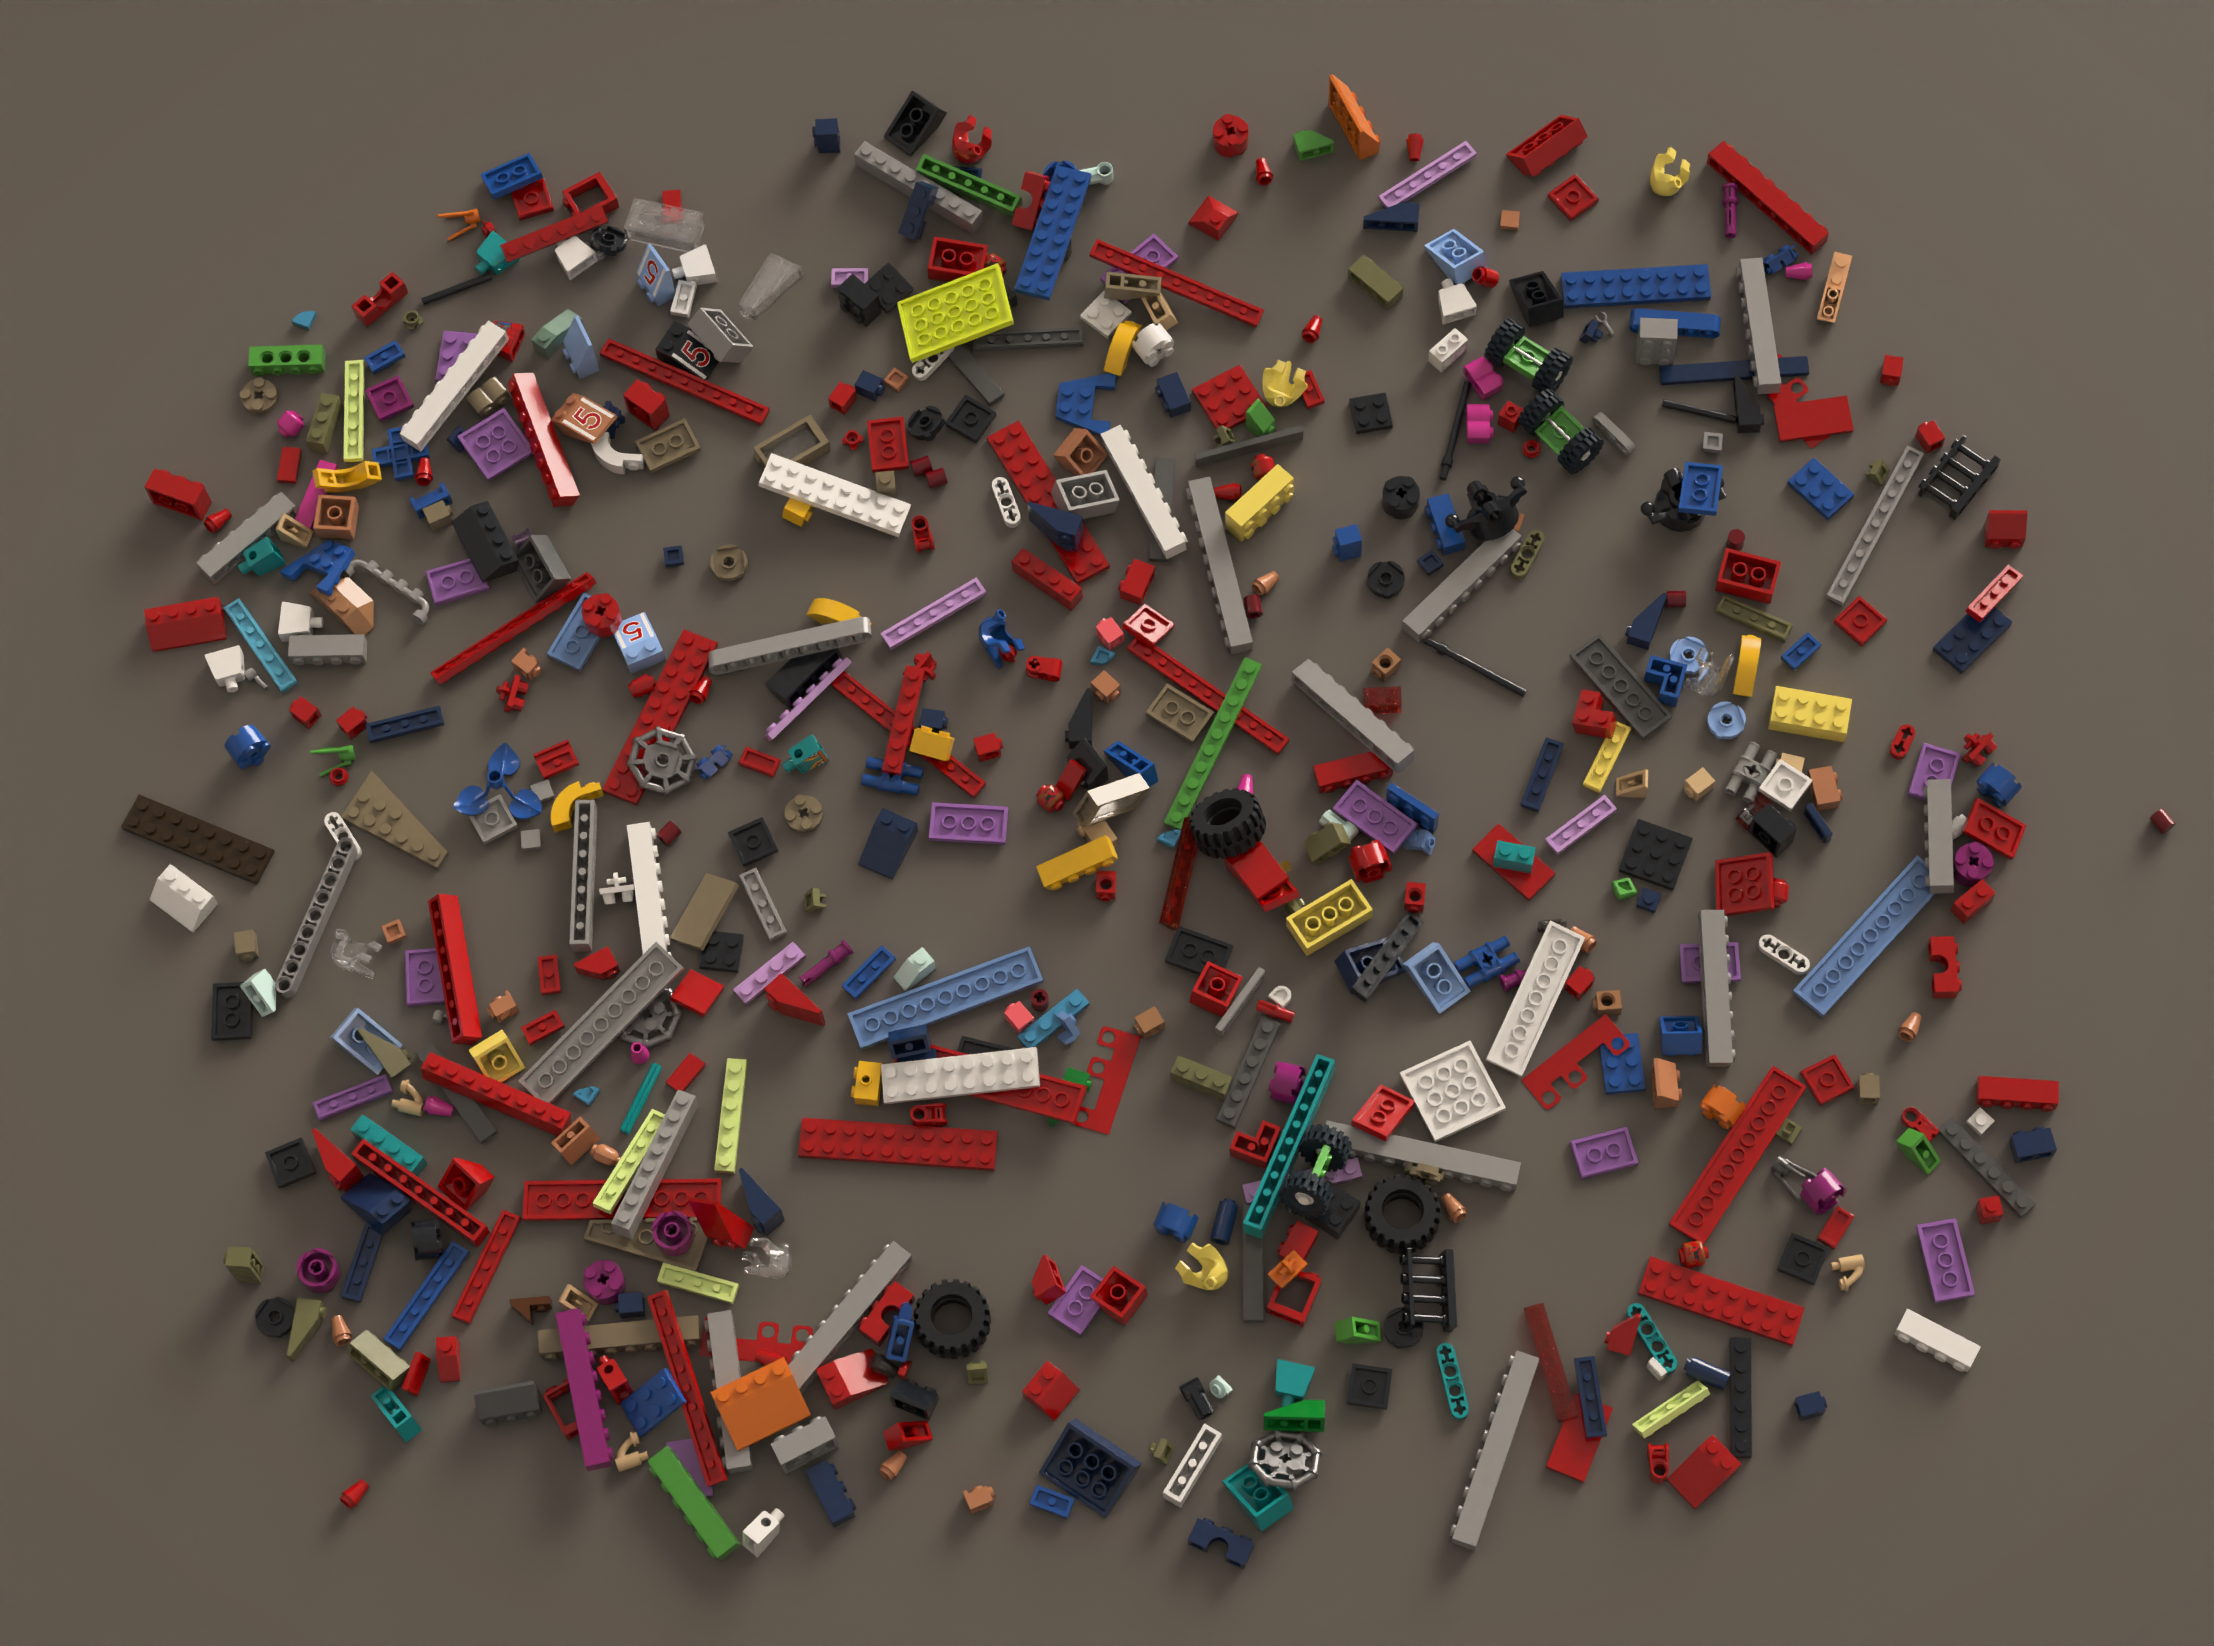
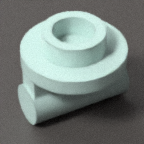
M1220 1375L1209 1384L1210 1391L1216 1398H1223L1233 1391Z

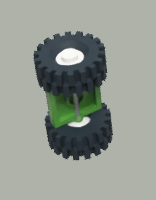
M1511 318L1505 319L1499 328L1496 329L1495 334L1492 335L1491 341L1488 342L1484 357L1500 367L1507 364L1533 381L1532 387L1540 392L1546 389H1551L1555 392L1561 382L1564 381L1565 376H1567L1568 370L1571 368L1570 365L1573 363V357L1557 347L1552 349L1550 353L1523 336L1526 332L1524 326Z
M1546 389L1540 392L1539 395L1537 394L1524 407V410L1521 411L1518 417V423L1530 435L1535 436L1536 434L1558 455L1557 461L1573 475L1578 473L1579 470H1583L1585 466H1588L1595 459V456L1600 453L1599 450L1603 448L1604 442L1590 427L1584 428L1563 408L1565 405L1564 401L1551 389Z
M1317 1124L1316 1126L1311 1125L1310 1128L1306 1129L1299 1145V1152H1301V1157H1305L1304 1161L1306 1163L1310 1162V1166L1314 1167L1311 1174L1310 1171L1306 1170L1305 1173L1302 1170H1297V1173L1292 1171L1286 1176L1279 1194L1281 1203L1285 1204V1208L1292 1209L1291 1212L1294 1214L1297 1212L1301 1217L1306 1215L1307 1218L1312 1216L1318 1218L1319 1215L1323 1216L1327 1211L1333 1196V1190L1329 1188L1330 1184L1328 1182H1324L1326 1173L1330 1172L1331 1169L1334 1172L1338 1171V1169H1343L1352 1150V1143L1348 1141L1349 1137L1343 1136L1344 1132L1336 1131V1127L1329 1128L1327 1124L1324 1127L1321 1124Z

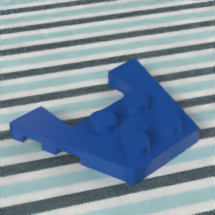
M1106 373L1060 383L1055 415L1056 420L1076 428L1087 429L1091 434L1100 435L1110 430V421L1092 420L1095 389L1115 390L1117 375Z
M328 539L282 569L280 573L284 578L292 581L305 569L322 574L326 577L316 588L320 593L331 596L334 592L332 590L333 586L338 585L340 581L339 576L342 571L347 570L355 556V552L352 548Z

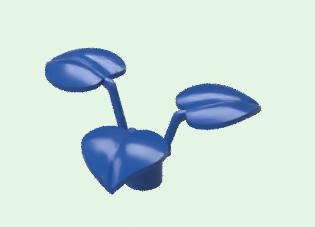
M505 742L495 750L489 760V772L487 774L489 783L486 784L485 793L478 786H468L461 791L453 807L465 815H479L483 813L489 806L486 796H488L491 787L493 789L503 787L510 797L514 799L510 803L509 809L515 818L529 819L539 815L542 812V804L539 797L533 791L522 789L517 793V796H514L506 786L504 774L508 776L514 774L520 767V760L518 755Z

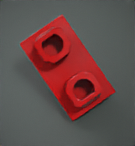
M927 651L924 655L917 653L913 662L916 665L915 667L925 668L923 682H926L927 679L934 680L936 675L933 671L936 669L937 663L933 660L931 653Z
M515 674L510 688H508L509 682L506 681L503 682V686L496 687V692L500 694L499 700L504 701L505 697L508 696L504 708L505 712L509 713L511 709L521 711L525 700L515 696L516 692L526 695L529 684L520 680L521 676Z
M1991 732L1981 737L1978 733H1975L1973 736L1967 734L1964 737L1966 744L1963 747L1966 750L1969 749V751L1961 759L1965 763L1970 761L1976 767L1981 766L1986 760L1980 754L1981 750L1983 749L1989 755L1997 748L1992 740L1994 735Z

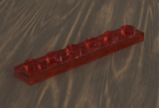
M1190 816L1184 817L1159 921L1160 924L1171 930H1177L1179 927L1198 847L1189 827Z
M1540 1303L1526 1307L1524 1312L1538 1358H1540L1539 1361L1557 1420L1561 1422L1578 1417L1544 1304Z

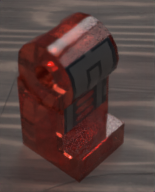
M1760 793L1751 804L1737 815L1735 820L1747 831L1750 828L1752 818L1768 803L1772 806L1773 804Z

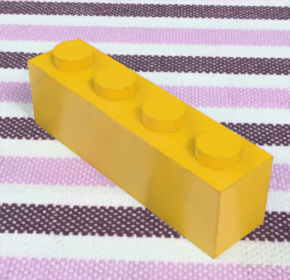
M1104 835L1036 866L1043 886L1048 890L1054 891L1061 888L1062 884L1066 882L1072 883L1079 880V877L1084 874L1091 875L1095 873L1097 868L1113 865L1114 861L1118 860L1111 839Z

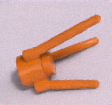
M477 209L437 215L438 218L464 216L465 223L470 224L468 227L448 237V241L471 229L477 228L476 223L481 222Z

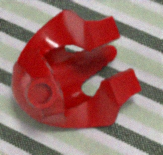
M969 115L965 122H957L952 138V153L957 161L965 164H972L980 160L992 145V130L986 126L983 128L982 140L978 145L968 142V132L974 130L977 120L972 115Z

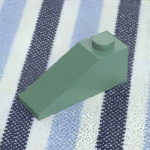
M567 309L545 324L531 339L534 350L549 359L562 345L574 317L578 315Z

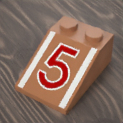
M573 393L566 399L563 406L555 412L551 421L563 435L596 444L616 420L617 416L585 396Z

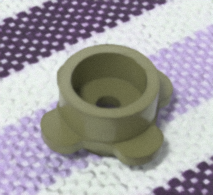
M412 310L402 317V322L407 324L408 330H413L417 325L423 324V318L419 317L418 311Z

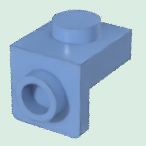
M1415 829L1402 846L1406 850H1422L1425 854L1431 855L1435 846V837L1428 830Z
M1061 1011L1056 1016L1065 1031L1057 1036L1060 1042L1067 1045L1074 1042L1081 1032L1075 1025L1077 1021L1074 1016Z

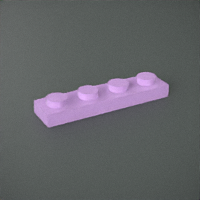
M1603 795L1545 838V842L1556 855H1559L1614 814L1617 808Z
M794 942L790 943L733 989L734 993L745 1005H748L765 991L764 988L780 973L785 975L804 960L806 955Z

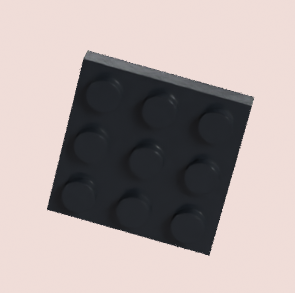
M1638 819L1618 872L1674 891L1693 838Z

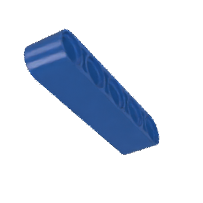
M1640 308L1633 309L1630 312L1629 329L1633 332L1638 333L1640 318L1678 319L1677 336L1717 338L1720 335L1721 318L1715 314Z

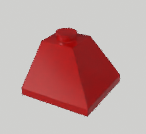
M1208 195L1188 224L1219 241L1239 213Z
M455 1157L450 1162L438 1187L458 1206L467 1211L487 1192L495 1177L483 1165Z

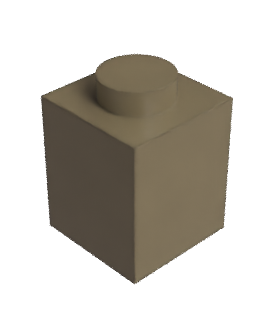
M894 471L875 472L877 493L892 498L897 497Z
M443 500L422 509L432 532L452 523L451 516L454 514L449 505L445 506Z
M254 930L234 932L235 951L239 960L252 961L254 958H258V942Z
M1873 1073L1859 1075L1857 1079L1858 1104H1878L1880 1099L1879 1075H1874Z

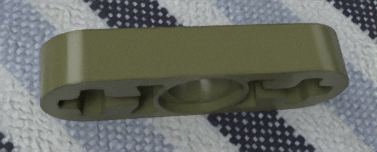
M1533 530L1527 535L1511 565L1510 573L1513 578L1523 579L1529 572L1544 543V535L1541 531ZM1538 537V541H1536L1534 547H1532V539ZM1530 551L1533 556L1526 559L1522 556V553ZM1521 562H1522V563H1523L1522 571H1520L1519 573H1517V572H1516V569H1518V568L1520 567Z

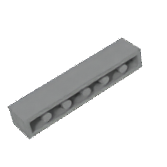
M282 492L274 495L266 505L258 508L254 515L245 519L223 541L218 542L211 551L202 555L196 562L199 570L215 585L245 560L243 554L245 550L265 537L270 539L277 533L275 529L282 513L294 519L298 513L296 506Z
M1951 779L1927 780V787H1924V799L1928 798V804H1924V816H1928V822H1924L1925 834H1928L1929 839L1925 840V851H1929V857H1925V868L1929 869V875H1926V887H1930V894L1954 893Z

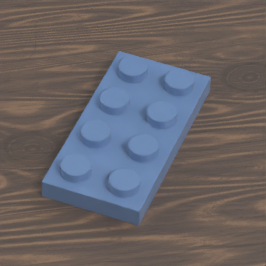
M586 593L582 594L547 652L549 658L581 672L601 638L598 635L591 634L585 626L582 617V604L591 597V595Z

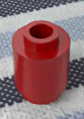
M1481 266L1473 270L1472 279L1478 285L1494 288L1499 282V274L1495 270Z
M646 673L632 680L631 684L627 686L635 699L637 697L641 698L655 690L654 686L657 684L653 676H648Z

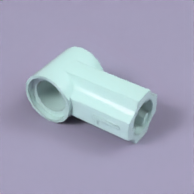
M1102 162L1097 167L1079 170L1091 173L1092 178L1089 185L1097 183L1108 185L1114 179L1113 167L1108 162Z
M1330 809L1319 820V824L1322 826L1329 822L1342 824L1350 842L1359 833L1355 825L1349 821L1345 822Z

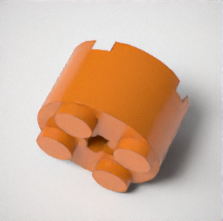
M1713 1084L1701 1101L1700 1108L1703 1110L1702 1115L1709 1120H1712V1118L1716 1119L1722 1128L1728 1130L1736 1123L1745 1110L1746 1105L1743 1101L1741 1103L1736 1101L1738 1096L1720 1085L1716 1088V1085Z

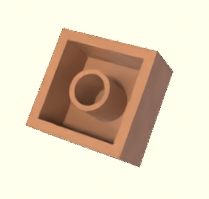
M318 496L313 526L317 538L354 540L359 513V504L356 497Z

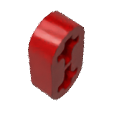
M1905 724L1899 728L1890 747V755L1894 759L1900 760L1906 756L1916 733L1911 725ZM1908 731L1909 735L1906 740L1902 739L1904 733ZM1899 744L1903 745L1901 751L1897 753L1896 749Z

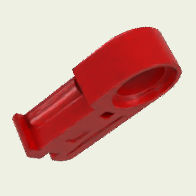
M1908 1107L1903 1111L1901 1121L1907 1128L1925 1134L1929 1142L1938 1135L1939 1129L1916 1108ZM1909 1112L1914 1113L1916 1120L1913 1122L1907 1121L1905 1114Z

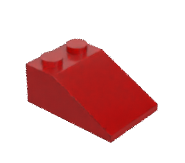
M934 237L928 264V279L945 282L953 281L984 269L988 245Z
M1261 841L1256 842V846L1249 848L1248 852L1244 854L1240 853L1237 857L1231 856L1228 859H1223L1227 870L1258 901L1289 880L1288 875Z
M782 973L764 988L765 998L768 1000L767 1004L773 1011L778 1010L782 1015L820 1026L825 1025L822 1010Z
M314 1128L312 1133L325 1169L329 1174L327 1178L337 1190L341 1191L343 1189L347 1192L364 1177L350 1158Z
M689 1198L688 1201L705 1236L712 1240L713 1245L720 1248L726 1246L733 1250H736V1248H746L754 1230L752 1225L717 1201Z
M872 1348L834 1360L816 1369L834 1410L889 1385Z
M1712 1434L1666 1480L1696 1509L1740 1469L1741 1463Z

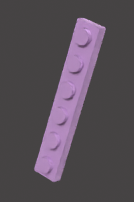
M1464 141L1379 195L1378 200L1385 208L1405 203L1476 158L1477 153L1467 141Z
M976 577L880 633L881 637L889 649L893 650L987 595L986 590Z
M846 657L843 660L839 658L832 665L834 669L830 672H824L819 677L821 681L817 685L813 683L806 690L807 695L803 699L801 696L792 703L794 707L790 711L786 709L779 716L781 720L777 724L773 722L766 729L768 733L764 737L768 741L773 740L852 663L849 658Z
M1358 1158L1347 1160L1345 1167L1341 1170L1338 1169V1171L1334 1172L1331 1169L1330 1172L1326 1173L1324 1182L1328 1180L1336 1185L1362 1179ZM1314 1168L1307 1169L1306 1171H1310L1311 1174ZM1261 1180L1242 1185L1247 1205H1251Z

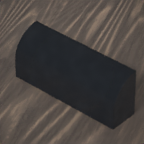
M839 648L791 658L765 685L780 702L791 709L793 707L792 703L800 696L802 698L807 693L806 690L813 683L816 684L820 680L819 677L824 672L833 668L832 665L839 658L842 659L843 657Z

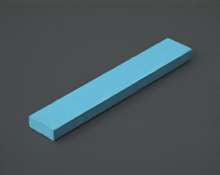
M240 598L223 607L280 691L284 693L297 685V680Z

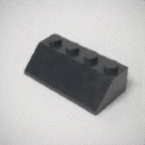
M488 501L470 506L452 521V525L482 583L517 572L518 558Z

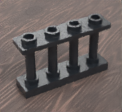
M1964 435L1960 440L1956 439L1951 445L1952 450L1949 453L1945 452L1940 459L1941 463L1938 466L1935 465L1929 473V478H1924L1918 486L1920 488L1918 494L1920 497L1928 491L1949 505L1951 509L1949 517L1953 520L1958 518L1997 470L2001 461L1995 455L1991 460H1985L1964 446L1967 438ZM1960 451L1981 465L1983 470L1980 474L1978 472L1974 473L1953 459L1955 455ZM1949 464L1971 479L1972 484L1969 487H1964L1942 471ZM1939 478L1960 492L1961 497L1959 500H1953L1932 486L1933 482Z
M1407 1247L1399 1256V1263L1402 1265L1400 1283L1403 1285L1401 1303L1404 1304L1402 1323L1405 1324V1330H1410L1415 1325V1322L1441 1323L1443 1325V1332H1452L1457 1328L1453 1249H1445L1438 1257L1412 1256L1411 1247ZM1412 1264L1438 1265L1440 1267V1275H1413ZM1413 1283L1439 1284L1441 1286L1440 1296L1413 1294ZM1414 1303L1440 1304L1442 1306V1314H1414Z

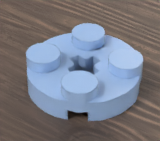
M1685 637V639H1678L1673 643L1669 657L1672 661L1687 664L1686 674L1695 675L1705 667L1708 652L1701 640L1695 637ZM1688 652H1691V656L1693 658L1687 659L1683 654H1688Z
M1719 702L1711 708L1708 714L1707 726L1715 738L1719 740L1736 738L1744 730L1746 722L1745 713L1738 705L1731 704L1732 702ZM1723 717L1731 719L1729 724H1725L1722 722Z

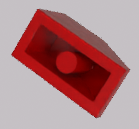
M608 946L573 964L578 974L603 981L612 979L621 972Z
M1045 1254L1040 1260L1031 1283L1034 1288L1032 1291L1034 1297L1048 1305L1064 1295L1066 1290L1056 1263Z
M1637 1313L1613 1326L1611 1332L1607 1331L1604 1343L1608 1344L1607 1350L1628 1356L1631 1355L1641 1314Z
M456 1336L436 1337V1359L440 1382L460 1381V1342Z
M927 1421L898 1422L883 1431L889 1451L904 1450L933 1440Z

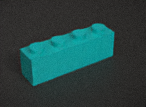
M363 1114L350 1129L358 1140L362 1141L364 1138L417 1177L427 1165L422 1155Z

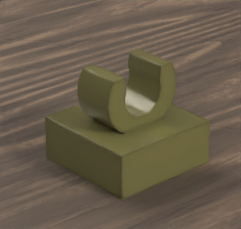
M1223 425L1216 429L1218 434L1213 436L1215 441L1221 439L1217 447L1237 442L1231 429Z
M1876 459L1875 463H1869L1871 470L1870 472L1865 471V475L1867 478L1873 479L1876 485L1882 486L1890 470L1883 459Z
M811 888L804 894L805 912L813 913L817 909L822 910L826 907V904L820 903V900H823L826 895L820 893L819 888Z
M1303 898L1297 901L1294 899L1283 904L1281 908L1288 917L1302 909L1306 903Z
M1786 1118L1775 1136L1791 1146L1801 1132L1802 1127Z
M981 1360L980 1363L973 1364V1361H970L969 1364H966L968 1384L988 1383L987 1363Z
M1161 1438L1159 1444L1151 1442L1148 1450L1152 1451L1153 1457L1160 1464L1167 1465L1175 1447L1169 1440Z

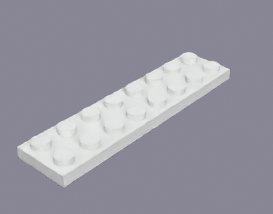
M772 453L758 484L759 487L899 537L911 507L909 503L877 493L876 491Z
M1549 921L1486 1057V1061L1519 1077L1523 1075L1584 942V936Z
M1036 1047L881 1064L884 1104L1040 1087Z

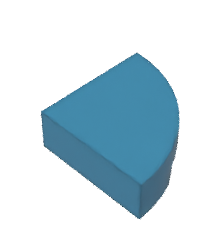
M315 311L301 312L293 318L292 323L309 330L317 314Z
M1098 646L1090 660V664L1105 665L1112 661L1116 654Z
M1173 829L1162 833L1158 837L1157 842L1175 849L1183 835V831Z
M586 1087L578 1089L573 1094V1097L590 1107L601 1091L596 1087Z

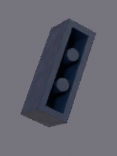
M826 1459L805 1470L834 1528L856 1517L854 1510L857 1508L851 1498L847 1499L844 1494L847 1492L843 1481L838 1482L835 1476L838 1472L833 1463L829 1465Z

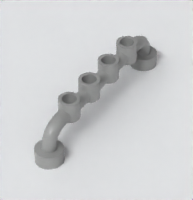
M353 560L347 570L342 571L341 574L350 578L355 573L353 568L361 567L367 574L377 577L383 584H388L397 593L407 596L411 602L418 603L422 609H417L412 614V618L418 624L424 625L428 620L429 605L422 598L424 596L422 591L418 588H415L413 591L409 590V584L405 580L395 581L393 579L394 574L387 569L384 572L378 570L380 566L375 561L371 560L367 563L363 560Z

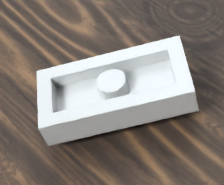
M683 280L678 281L670 310L671 315L689 318L697 283Z

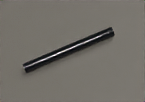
M490 273L421 298L423 305L492 280Z
M1663 399L1662 407L1735 423L1736 419L1734 415Z

